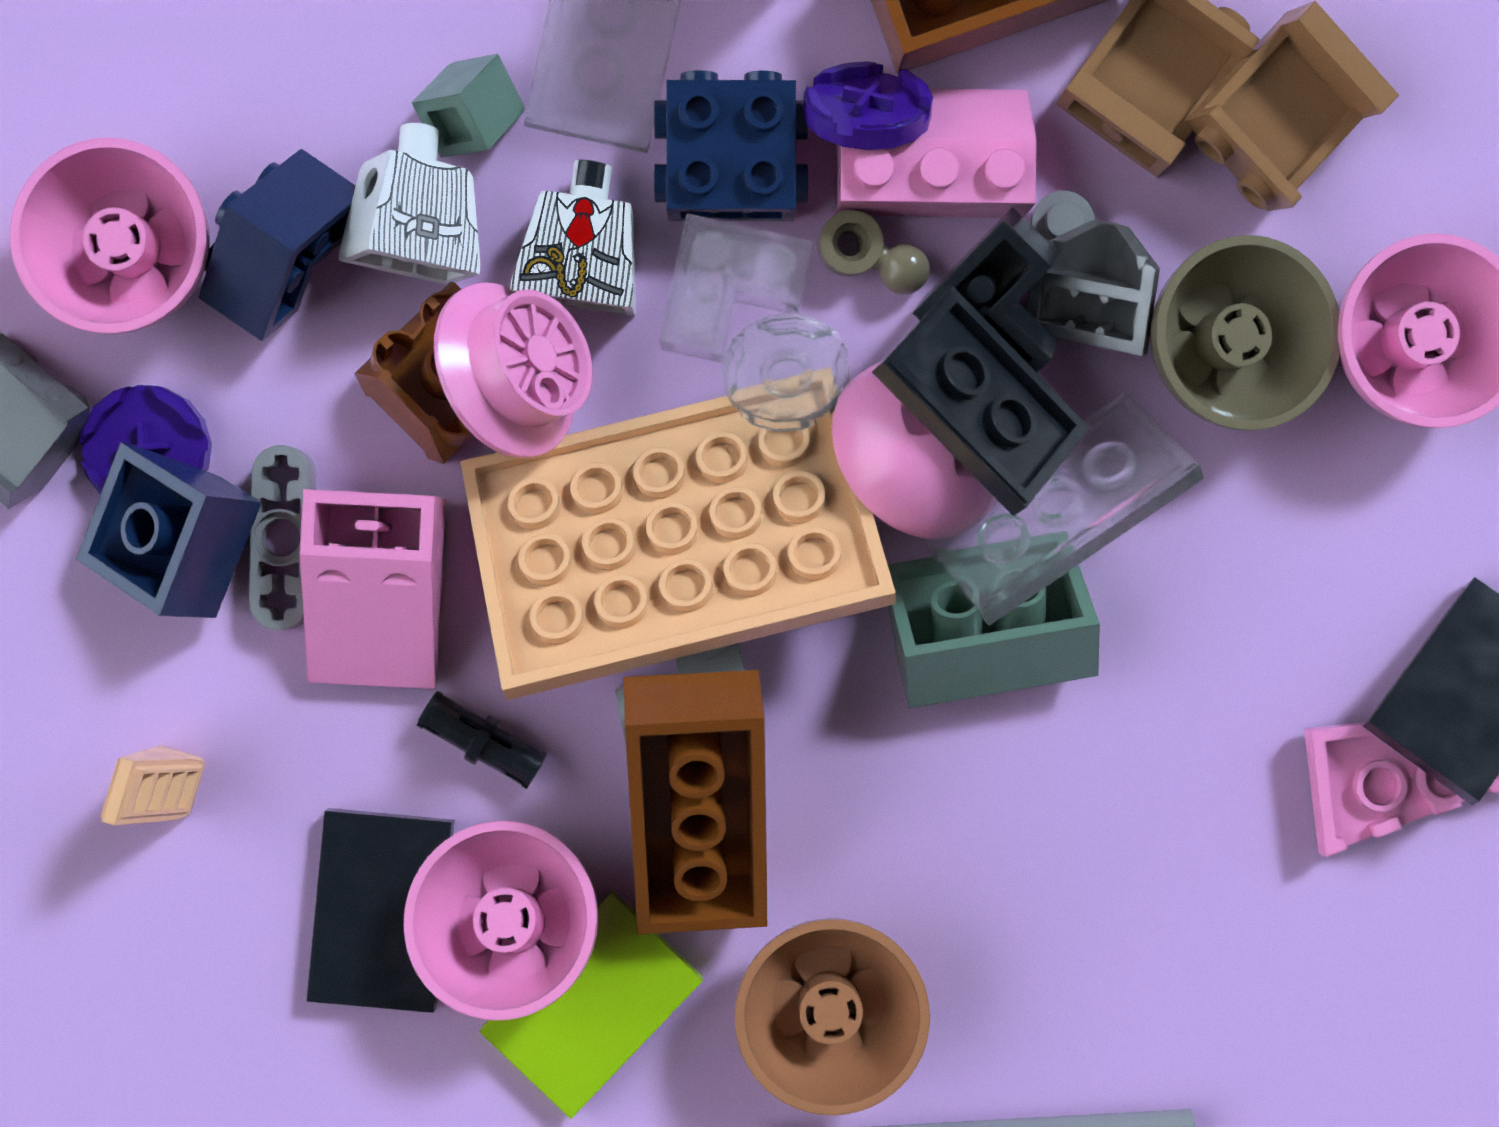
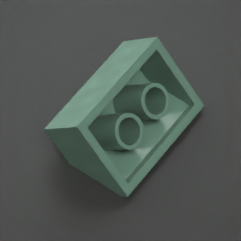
M1068 534L888 565L896 592V604L888 606L897 661L909 709L1099 676L1100 623Z

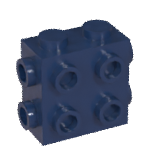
M705 70L686 71L680 74V80H667L666 100H654L655 139H666V164H654L655 203H666L668 221H794L796 203H808V164H796V140L808 139V126L803 115V100H796V80H782L781 73L766 70L745 73L744 80H718L717 73Z

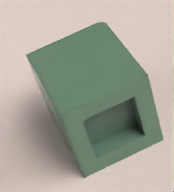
M498 54L450 63L411 102L421 122L434 126L439 130L438 153L441 158L490 150L524 112V104Z

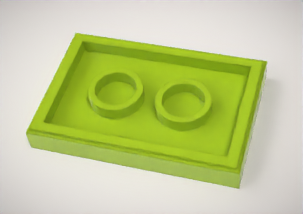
M611 890L597 905L598 929L594 949L583 973L575 984L557 1001L544 1009L515 1019L487 1020L479 1030L496 1049L570 1119L579 1112L703 981V975L659 933L638 935L636 911L614 890Z

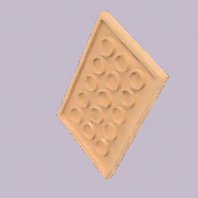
M831 370L568 434L554 449L533 458H514L495 452L460 461L500 683L507 700L896 604L895 588L873 513L865 507L848 485L834 451L832 421L839 396Z

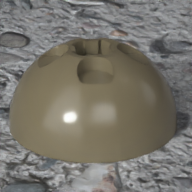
M1240 235L1227 237L1215 241L1189 256L1172 273L1162 288L1155 304L1151 323V348L1154 363L1160 378L1172 396L1184 408L1200 419L1220 427L1235 430L1273 428L1303 414L1319 399L1329 385L1340 356L1338 343L1340 311L1334 293L1322 272L1309 258L1297 249L1279 240L1263 236ZM1218 336H1220L1221 343L1223 347L1227 350L1226 352H1224V350L1222 349L1219 343Z

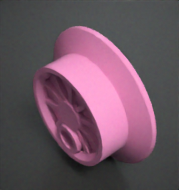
M488 282L472 284L459 290L446 302L439 314L434 334L436 369L443 391L452 409L464 426L489 448L514 458L537 457L549 452L560 444L569 431L574 412L588 398L593 377L592 360L588 344L579 325L567 309L557 300L543 292L520 290L512 293L507 286Z

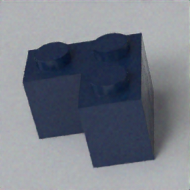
M302 148L280 165L276 162L269 164L262 171L253 186L243 193L239 191L232 192L218 209L215 223L220 228L216 241L209 248V256L205 268L206 274L198 298L260 341L265 340L298 311L313 267L342 243L356 185Z

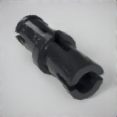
M436 691L429 700L416 725L465 752L464 759L473 765L481 761L521 784V787L526 790L547 756L546 752L539 751L499 728L500 720L491 715L484 719L447 698L440 691Z

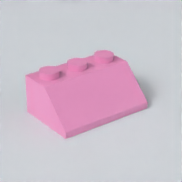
M930 89L933 96L931 121L928 130L914 142L892 149L862 150L837 145L836 214L845 210H858L870 216L1002 218L1013 207L1024 218L1036 204L1037 138L1027 90Z

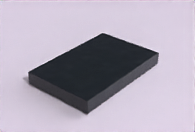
M954 287L940 297L872 371L1012 516L1028 507L1090 429L1075 411Z
M1476 577L1467 583L1363 725L1365 729L1471 806L1480 802L1499 775V593Z
M328 808L324 811L306 1002L428 1013L435 1012L438 998L421 981L407 952L404 936V911L408 892L414 877L427 857L441 843L453 836L454 819Z

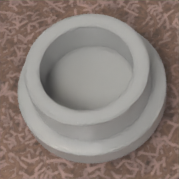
M1056 191L1046 195L1039 201L1033 210L1030 224L1049 241L1089 221L1095 220V216L1090 204L1081 195L1071 191Z

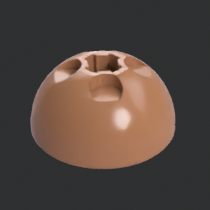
M839 918L817 919L800 923L770 940L757 953L748 966L741 981L735 1004V1031L738 1045L754 1077L769 1093L780 1101L796 1109L819 1115L856 1113L871 1108L893 1095L916 1069L923 1055L930 1028V1008L927 991L920 973L910 957L897 943L881 931L857 921ZM835 988H837V993L828 992L820 995L819 991H824L827 989L835 990Z

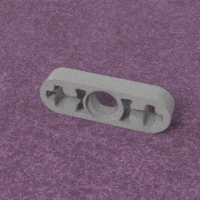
M275 445L262 451L254 461L251 478V496L261 501L262 504L250 531L249 606L255 620L271 630L296 628L304 623L300 541L293 553L281 557L269 549L266 542L267 531L274 522L286 519L295 524L301 539L303 489L316 490V470L312 460L303 451L286 445ZM283 457H287L288 466L299 469V479L290 481L287 484L286 501L293 503L300 501V513L286 509L267 511L268 500L281 502L280 483L270 481L269 472L270 469L280 468ZM266 564L285 567L299 564V576L285 574V592L288 595H296L297 605L296 608L286 609L284 620L279 619L278 609L267 607V596L276 594L279 591L280 574L266 575Z

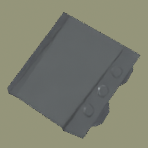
M0 333V502L10 509L42 490L80 443L81 429L88 421L90 407L85 396L75 388L58 382L38 364L34 356L25 349L16 346L4 334Z

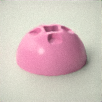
M96 138L78 142L61 149L46 159L31 174L20 191L13 209L10 225V247L13 262L21 282L35 302L46 312L61 322L77 329L102 334H123L156 325L170 317L186 303L196 290L205 271L209 256L210 231L206 212L198 192L183 171L170 159L155 149L135 141L119 138ZM134 232H137L139 235V244H136V236ZM126 257H129V258H130V259L127 260V261H123V262L120 261V259H123V258H126Z
M1436 233L1403 239L1385 248L1370 259L1349 284L1339 308V360L1347 379L1355 391L1381 414L1401 423L1417 427L1444 428L1459 426L1479 419L1494 410L1499 405V257L1487 248L1466 238ZM1405 330L1407 331V340L1410 344V347L1408 346L1405 339Z
M878 362L863 370L846 385L835 406L832 421V439L836 458L843 476L865 507L883 522L901 532L919 538L944 539L958 536L970 530L991 511L998 500L872 373L880 363Z
M492 821L477 824L457 832L441 843L427 857L414 877L408 892L404 911L406 948L411 963L421 981L445 1005L465 1015L484 1020H509L524 1017L544 1009L557 1001L575 984L583 973L594 949L598 929V907L595 891L587 871L577 856L552 834L535 826L515 821ZM525 909H527L526 914H527V920H528V921H527V926H528V928L523 927V926H524V922H525V918H524V914H523L522 911L525 910ZM513 937H514V940H502V939H501V938L509 939V938H513Z

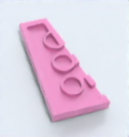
M1366 721L1304 728L1318 854L1324 857L1347 850V846L1372 836L1379 838L1402 829L1401 825L1430 814L1439 815L1462 806L1461 803L1465 800L1365 729L1363 725ZM1499 775L1486 793L1499 792Z

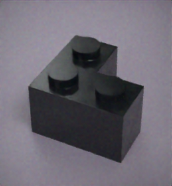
M1011 207L923 297L912 314L920 320L941 296L954 287L1038 373L1052 359L1058 340L1017 300L1052 267L1058 251Z

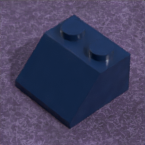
M120 442L76 560L158 616L216 618L262 502L218 475L139 446Z

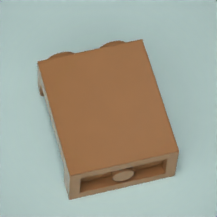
M1130 0L1055 105L1157 178L1171 165L1186 144L1184 141L1192 132V129L1184 121L1232 69L1253 51L1260 40L1249 31L1250 25L1243 16L1227 7L1217 8L1208 0Z
M1316 1L1287 11L1261 38L1253 51L1232 69L1184 122L1196 133L1195 143L1200 151L1210 160L1218 164H1224L1239 180L1237 188L1241 195L1253 206L1272 211L1293 208L1302 198L1297 189L1363 118L1382 114L1399 94Z

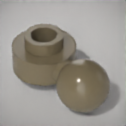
M841 211L832 216L820 230L817 241L820 259L829 270L838 275L856 276L873 268L879 271L883 284L890 291L902 295L918 291L924 286L929 277V261L920 248L912 244H898L891 248L883 245L884 240L880 226L870 215L862 211ZM849 233L857 238L859 250L856 255L846 256L839 250L838 239L840 235Z

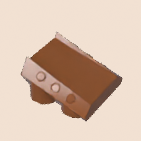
M449 282L440 292H435L421 304L420 311L400 330L388 331L374 343L371 358L354 373L365 395L371 397L424 450L428 459L441 464L446 463L474 436L452 409L441 386L434 356V334L439 314L446 302L456 292L461 290L455 282Z

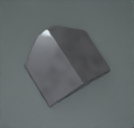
M1092 220L1049 240L1048 242L1058 251L1052 267L1029 289L1027 311L1055 338L1139 356L1146 355L1160 267L1128 226L1117 223Z

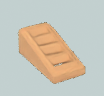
M162 745L122 756L117 760L101 813L102 822L111 825L171 821L188 816L191 812L203 773L204 760L199 756Z

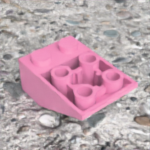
M303 489L300 568L308 683L437 689L446 518L445 498L427 495Z

